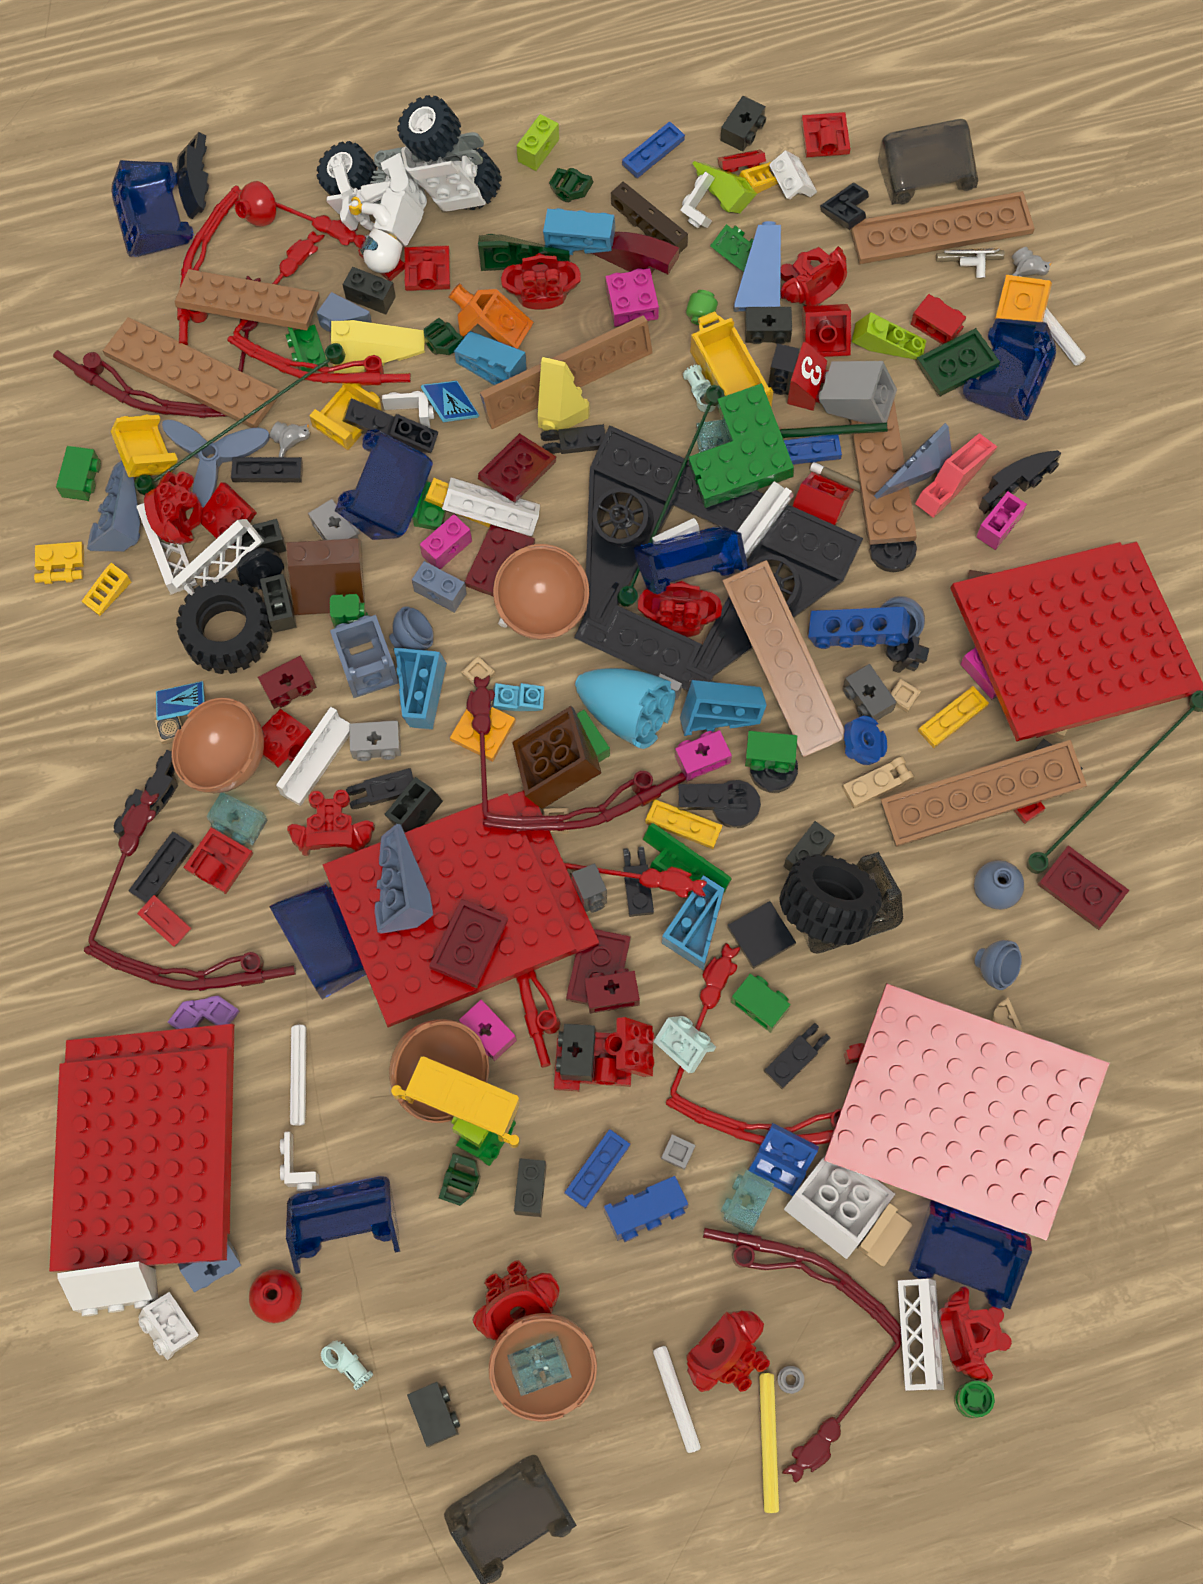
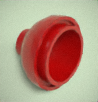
M260 181L246 184L239 194L238 201L235 203L236 214L257 227L270 225L276 216V202L270 189Z
M272 1269L260 1274L252 1283L249 1291V1304L253 1313L259 1319L268 1323H281L290 1319L299 1309L302 1300V1290L298 1280L291 1273L281 1269ZM274 1289L277 1291V1297L274 1300H270L268 1293Z

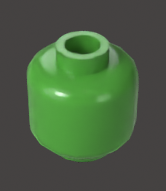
M698 290L696 293L691 294L686 308V315L691 318L693 324L699 325L698 318L714 311L716 312L718 301L714 298L715 295L706 290Z

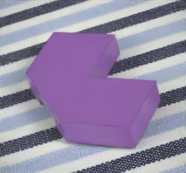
M213 996L207 999L182 1002L168 1023L175 1029L198 1027L204 1018L214 1025L231 1024L240 1011L220 996Z

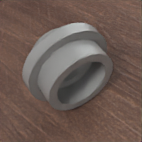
M787 1366L779 1372L777 1382L782 1391L793 1394L802 1389L804 1375L799 1368ZM787 1375H793L795 1377L796 1381L794 1385H788L786 1383Z

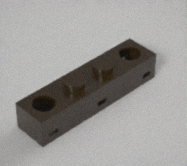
M624 181L611 192V205L623 214L633 226L639 227L646 236L679 247V254L688 246V233Z

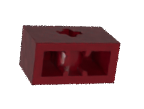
M301 655L258 677L274 709L285 707L293 699L299 696H307L313 689L317 688Z
M618 969L614 971V974L593 973L589 975V978L584 979L590 1014L640 1006L635 971ZM613 985L615 994H610L608 986Z

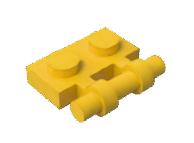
M82 542L35 545V568L37 570H44L43 573L34 574L35 583L44 582L45 585L53 584L54 581L71 583L75 580L83 579V571L75 570V567H84V545ZM65 568L64 571L54 572V569Z

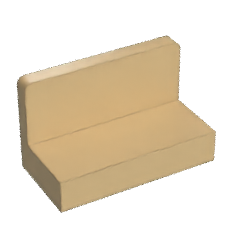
M890 1203L883 1210L857 1248L881 1267L886 1265L912 1227L909 1221L896 1213L898 1209Z

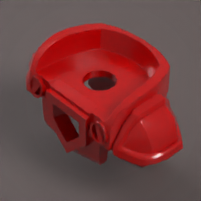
M838 246L828 255L820 247H817L810 251L799 253L793 265L783 264L780 268V278L787 282L781 288L780 297L792 303H804L806 306H817L831 297L841 288L847 277V260L843 249ZM811 260L819 261L821 264L813 267Z
M538 253L533 257L523 258L522 264L511 265L505 268L501 276L502 288L517 296L523 307L544 310L562 305L567 293L581 282V274L578 266L572 262L557 261V256H545Z
M168 471L160 480L158 486L145 494L144 497L145 512L151 529L162 540L179 545L194 541L191 530L201 523V513L203 510L197 495L190 491L194 478L184 471L179 472L177 475ZM193 508L190 518L187 519L186 511Z
M679 581L663 584V587H651L644 590L638 599V610L661 626L685 637H693L699 635L705 625L721 617L722 603L719 597L712 592L700 590L699 586Z
M337 790L332 799H325L320 791L311 792L309 803L312 808L317 809V814L307 818V827L297 824L287 826V831L293 844L298 847L303 856H308L311 850L331 847H347L359 851L364 849L371 841L372 832L375 831L373 822L365 820L352 825V816L342 813V808L347 807L350 803L349 794L345 790Z
M516 1260L507 1267L509 1273L507 1276L501 1278L496 1273L490 1275L484 1282L489 1290L486 1294V1305L478 1309L472 1319L477 1330L487 1339L496 1341L510 1324L522 1317L536 1313L552 1314L559 1296V1285L551 1273H540L528 1278L525 1275L527 1269L519 1260ZM514 1307H520L510 1315V1311Z
M963 1286L951 1294L944 1307L939 1310L943 1337L950 1361L956 1372H962L973 1380L989 1382L992 1380L993 1374L984 1361L986 1354L996 1350L1006 1351L1010 1349L1012 1340L1009 1335L1002 1333L999 1323L1004 1319L1002 1309L998 1306H993L988 1310H970L968 1304L969 1289Z
M743 1310L731 1313L726 1311L721 1319L700 1340L699 1344L686 1355L688 1361L687 1372L691 1377L693 1385L700 1392L709 1391L718 1381L726 1384L733 1383L740 1392L746 1391L752 1384L749 1374L754 1369L758 1372H763L769 1367L770 1361L763 1351L755 1352L756 1347L753 1344L762 1334L764 1327L763 1321L757 1314L752 1311Z

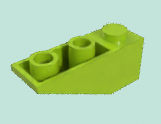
M697 161L692 163L697 169L696 173L698 176L707 172L715 177L708 189L720 200L721 207L728 213L740 214L757 195L744 177Z
M870 312L855 323L852 343L871 352L917 360V357L924 354L926 339Z

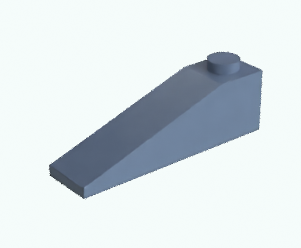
M946 423L943 424L880 488L874 497L876 499L926 480L935 472L938 474L944 462L952 455L949 426Z
M121 460L113 467L105 489L108 496L98 508V512L101 513L98 524L93 523L87 545V549L90 551L124 552L130 546H134L140 538V518L136 507L138 504L134 477H128Z
M396 824L381 836L379 865L383 868L382 877L380 880H377V889H380V901L375 903L377 932L379 933L417 928L433 916L429 890L402 826Z

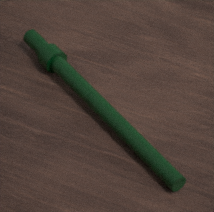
M886 422L780 429L783 438L888 432V425Z

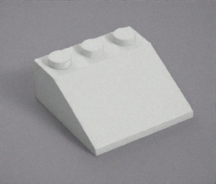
M823 1157L784 1210L847 1259L889 1204L895 1193L878 1180L824 1161Z
M139 1261L57 1273L58 1281L72 1310L82 1313V1317L98 1315V1310L108 1309V1313L124 1311V1306L134 1305L135 1309H142L149 1305L150 1302L158 1299L156 1269Z

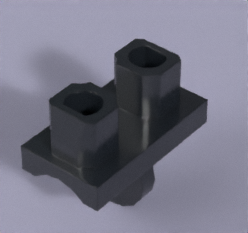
M912 636L908 643H900L898 646L887 645V657L891 661L897 662L893 667L894 672L900 673L905 668L915 671L919 663L924 664L927 661L929 648L918 645L919 637Z

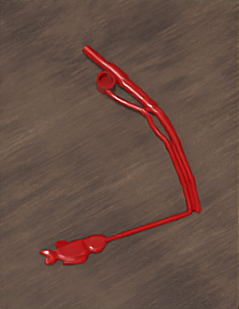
M235 185L231 188V191L214 207L211 215L199 232L196 233L183 261L180 287L188 269L199 271L204 262L207 244L210 242L212 235L223 218L238 200L241 192L239 186ZM276 202L277 208L312 221V226L315 229L338 239L343 245L348 246L354 242L358 248L364 249L363 242L369 239L364 235H357L355 232L358 230L357 228L351 231L341 220H331L327 215L314 218ZM203 241L200 257L192 269L194 256ZM177 307L179 343L188 345V321L191 319L195 323H202L207 319L208 313Z
M312 231L306 240L300 239L286 251L287 258L282 260L279 265L280 275L272 284L277 285L283 277H289L294 274L298 267L318 250V247L314 244L320 242L325 235L317 236ZM243 319L235 328L234 336H228L227 338L230 344L248 354L249 357L297 378H301L308 372L294 367L314 369L318 366L313 363L292 361L246 339L239 332L249 320ZM371 355L361 361H351L332 367H321L317 370L321 373H313L304 379L322 383L371 386L382 385V383H411V373L384 374L381 358ZM353 366H364L365 372L330 373Z
M564 863L566 869L580 870L587 867ZM670 867L662 872L650 868L642 874L597 868L601 874L636 878L645 887L675 892L676 895L682 898L687 897L689 891H693L701 897L706 896L702 888L707 884V881H692L689 878L692 874L680 868ZM531 971L516 977V980L519 984L521 1000L526 1014L524 1019L529 1036L533 1038L541 1067L544 1068L550 1066L551 1063L542 1035L544 1032L547 1034L556 1033L560 1028L561 1022L556 1015L550 996L538 981L536 972ZM530 979L545 999L548 1010H544L539 1014L532 996Z
M725 943L721 952L722 957L719 959L713 957L702 974L706 986L699 995L703 1009L695 1026L698 1031L701 1028L707 1010L713 1009L721 998V991L724 989L729 976L736 972L737 964L732 963L731 959L738 955L740 947L732 949ZM681 1066L679 1067L671 1087L670 1095L672 1098L666 1100L668 1107L675 1109L698 1124L706 1125L737 1139L761 1145L765 1136L744 1131V1129L769 1130L772 1124H747L746 1122L707 1110V1108L700 1107L681 1097L676 1091L684 1069ZM841 1109L815 1115L784 1129L793 1133L816 1121L830 1119L833 1130L797 1135L815 1145L827 1144L830 1142Z

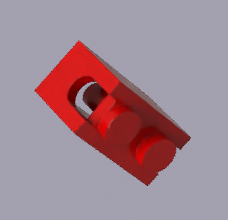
M928 294L914 311L911 325L943 345L960 334L964 328L962 324L965 322L966 316L961 311L946 305L940 298Z

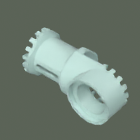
M694 364L693 367L691 365L690 369L687 368L684 371L683 378L688 380L692 387L691 391L696 399L698 409L705 412L708 405L703 404L700 400L704 397L705 391L711 384L703 376L701 366ZM711 406L709 412L713 411L716 406Z
M341 1341L331 1342L321 1351L323 1363L328 1368L337 1369L340 1373H344L354 1384L353 1388L357 1391L363 1386L362 1383L365 1384L364 1381L367 1382L373 1376V1373L367 1371L359 1362V1357L356 1354L352 1355L347 1347L344 1346L345 1344H341ZM331 1349L338 1355V1360L332 1357Z

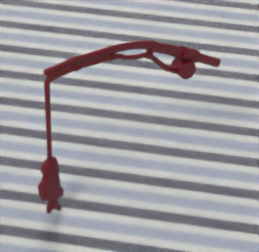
M246 276L247 280H252L249 276ZM256 278V279L253 280V281L261 282V279H260V278ZM249 320L241 329L245 332L244 337L246 339L249 337V331L251 332L255 329L258 322ZM59 350L53 354V358L74 371L77 377L90 386H96L103 392L116 398L119 402L125 403L130 407L162 415L199 418L228 417L204 404L160 399L145 391L133 390V388L127 386L117 371L104 362L100 355L95 352L87 353L83 357V364L76 363ZM241 351L238 371L242 373L246 355L243 351ZM104 368L112 373L125 391L113 386L99 376L104 371ZM130 394L152 399L162 406L134 399Z
M490 675L484 679L477 676L474 678V684L477 689L474 692L470 691L466 709L474 717L471 723L472 728L480 734L482 812L484 817L487 818L483 821L484 827L516 831H564L593 827L604 822L607 823L639 806L643 807L660 798L662 793L686 781L684 773L680 772L658 785H652V775L647 771H639L634 775L633 779L619 786L604 803L597 807H585L569 814L556 816H508L488 812L484 735H487L491 729V701H493L495 693L493 690L486 688L490 683ZM632 786V790L636 795L610 809H606L622 791ZM601 812L597 816L587 819L564 822L577 815Z
M144 790L140 799L141 804L138 806L133 804L121 822L124 835L119 839L118 846L122 855L88 939L90 945L84 947V952L115 970L123 971L153 984L188 991H205L207 989L227 988L238 985L245 987L265 983V980L296 975L295 965L263 971V958L254 952H247L244 955L228 958L206 970L198 972L187 968L164 969L126 957L121 953H116L94 940L126 856H131L136 851L140 841L139 838L143 835L147 824L155 817L156 812L150 810V805L156 802L159 793L150 796ZM235 962H240L241 967L245 970V972L227 976L205 978L206 975ZM160 974H186L196 977L198 980H176L160 976Z
M704 1227L703 1238L736 1244L738 1248L734 1250L732 1259L739 1268L747 1267L765 1271L785 1268L802 1269L810 1277L835 1286V1288L842 1291L870 1314L892 1337L895 1343L837 1418L830 1417L826 1419L804 1446H798L793 1450L792 1456L796 1459V1463L788 1465L783 1469L782 1474H791L793 1481L797 1483L802 1478L805 1469L811 1468V1472H814L830 1459L831 1443L837 1441L841 1436V1425L839 1423L900 1348L902 1339L901 1325L881 1302L876 1300L852 1279L848 1273H845L829 1260L814 1252L807 1251L805 1248H797L780 1242L762 1239L758 1235L743 1232L735 1234ZM754 1251L795 1259V1262L755 1263L753 1262L755 1259ZM802 1261L813 1263L838 1278L840 1282L814 1272Z

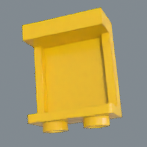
M342 384L340 390L321 412L314 409L309 415L312 427L347 450L362 435L361 429L342 421L349 400L353 398L382 411L380 398L374 392L364 390L360 384Z
M159 415L122 416L115 420L111 434L128 477H139L144 474L149 476L160 475L177 463L176 454L167 452L159 432L158 424L161 420Z

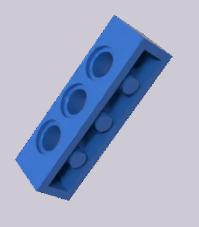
M905 607L811 611L808 638L815 647L827 649L830 646L851 648L853 645L874 647L876 644L898 646L900 643H908L910 615ZM886 625V627L883 630L878 631L880 627ZM862 627L860 631L855 632L857 628ZM839 628L838 631L832 633L834 629Z

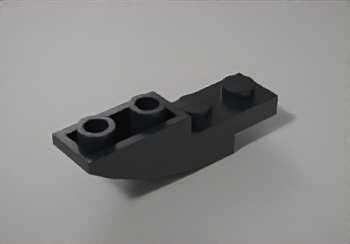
M200 132L194 136L178 155L176 166L180 198L187 216L191 219L198 213L203 212L206 206L204 198L209 188L207 183L208 173L203 171L204 163L202 162L207 150L205 145L206 135Z
M353 398L349 400L342 420L361 429L362 434L371 438L425 453H432L438 431L399 414L392 416Z
M1056 450L1034 454L1020 459L999 471L992 477L988 487L991 491L982 497L979 509L986 514L995 508L1007 491L1015 494L1019 488L1025 492L1030 487L1035 488L1038 486L1047 472L1051 474L1058 468L1061 452Z
M166 750L164 756L159 757L153 777H149L145 784V790L150 796L159 793L156 802L150 805V810L156 812L155 817L165 807L178 787L174 778H172L175 769L172 763V751ZM135 789L133 795L128 796L122 816H118L114 823L113 832L119 839L124 835L121 822L125 814L133 804L135 806L141 804L140 799L143 793L141 790Z

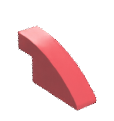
M980 433L944 462L934 482L921 492L915 504L934 518L969 483L998 446Z

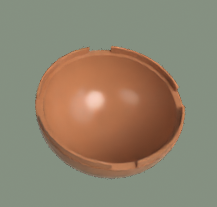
M548 544L529 545L511 554L499 568L493 587L494 602L500 617L514 632L531 639H553L570 631L584 615L589 601V583L580 563L567 551Z
M230 698L211 699L195 707L187 715L189 718L185 721L180 730L177 729L173 740L172 763L175 772L186 785L200 792L215 794L238 788L255 773L263 756L264 735L257 717L243 703Z
M435 1019L415 1026L400 1039L392 1053L389 1066L391 1088L398 1085L402 1090L406 1091L418 1062L423 1056L487 1083L489 1059L481 1042L482 1040L469 1027L453 1020ZM401 1098L397 1099L403 1109L422 1121L444 1123L452 1121L454 1117L417 1100H414L411 1104Z
M550 1313L531 1314L510 1324L496 1340L489 1360V1379L499 1401L514 1415L530 1421H553L564 1417L565 1414L580 1407L591 1393L597 1374L595 1351L585 1332L571 1320Z

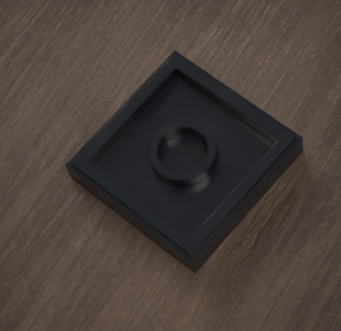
M771 901L727 925L728 930L753 969L796 945L795 939Z

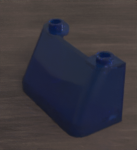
M120 160L112 182L111 192L129 257H141L186 245L193 238L192 227L189 226L187 221L180 222L172 191L174 186L177 185V173L174 172L172 162Z
M996 318L993 327L989 329L988 339L991 341L992 351L1000 361V365L998 368L980 376L979 380L970 378L964 385L963 394L972 403L1008 417L1026 421L1031 415L1054 362L1056 345L1048 324L1045 322Z
M377 429L367 430L363 437L362 446L366 451L370 452L356 489L345 491L339 496L335 512L372 540L399 538L409 527L431 471L433 461L425 453Z
M325 883L277 901L269 906L322 1000L366 975L331 886L328 887Z
M931 1200L910 1261L909 1272H912V1275L918 1279L933 1278L937 1274L984 1292L988 1303L993 1307L1011 1309L1032 1254L1031 1238L1024 1232L1015 1231Z

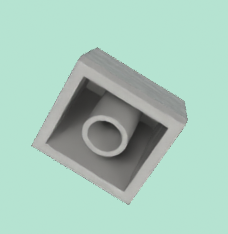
M832 361L829 371L826 372L823 389L819 393V401L828 414L867 424L886 423L897 388L883 361Z

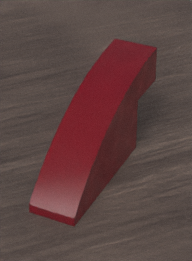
M615 231L612 251L591 254L629 272L636 269L650 268L651 275L655 269L668 275L679 258V247L650 236Z

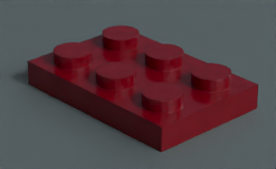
M519 433L478 473V480L516 503L556 463L557 457Z
M491 524L467 575L465 587L494 597V581L501 565L514 552L529 545H534L535 538Z
M1069 845L1038 883V886L1098 930H1100L1129 892V889Z
M461 899L431 961L430 969L477 988L506 927L508 918Z
M594 929L599 944L576 953L566 1001L588 1005L585 978H589V975L593 973L610 975L614 974V971L618 969H625L631 936ZM613 985L608 986L610 994H615Z

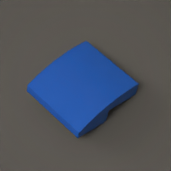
M772 1123L747 1173L794 1196L805 1178L806 1171L817 1154L819 1146Z

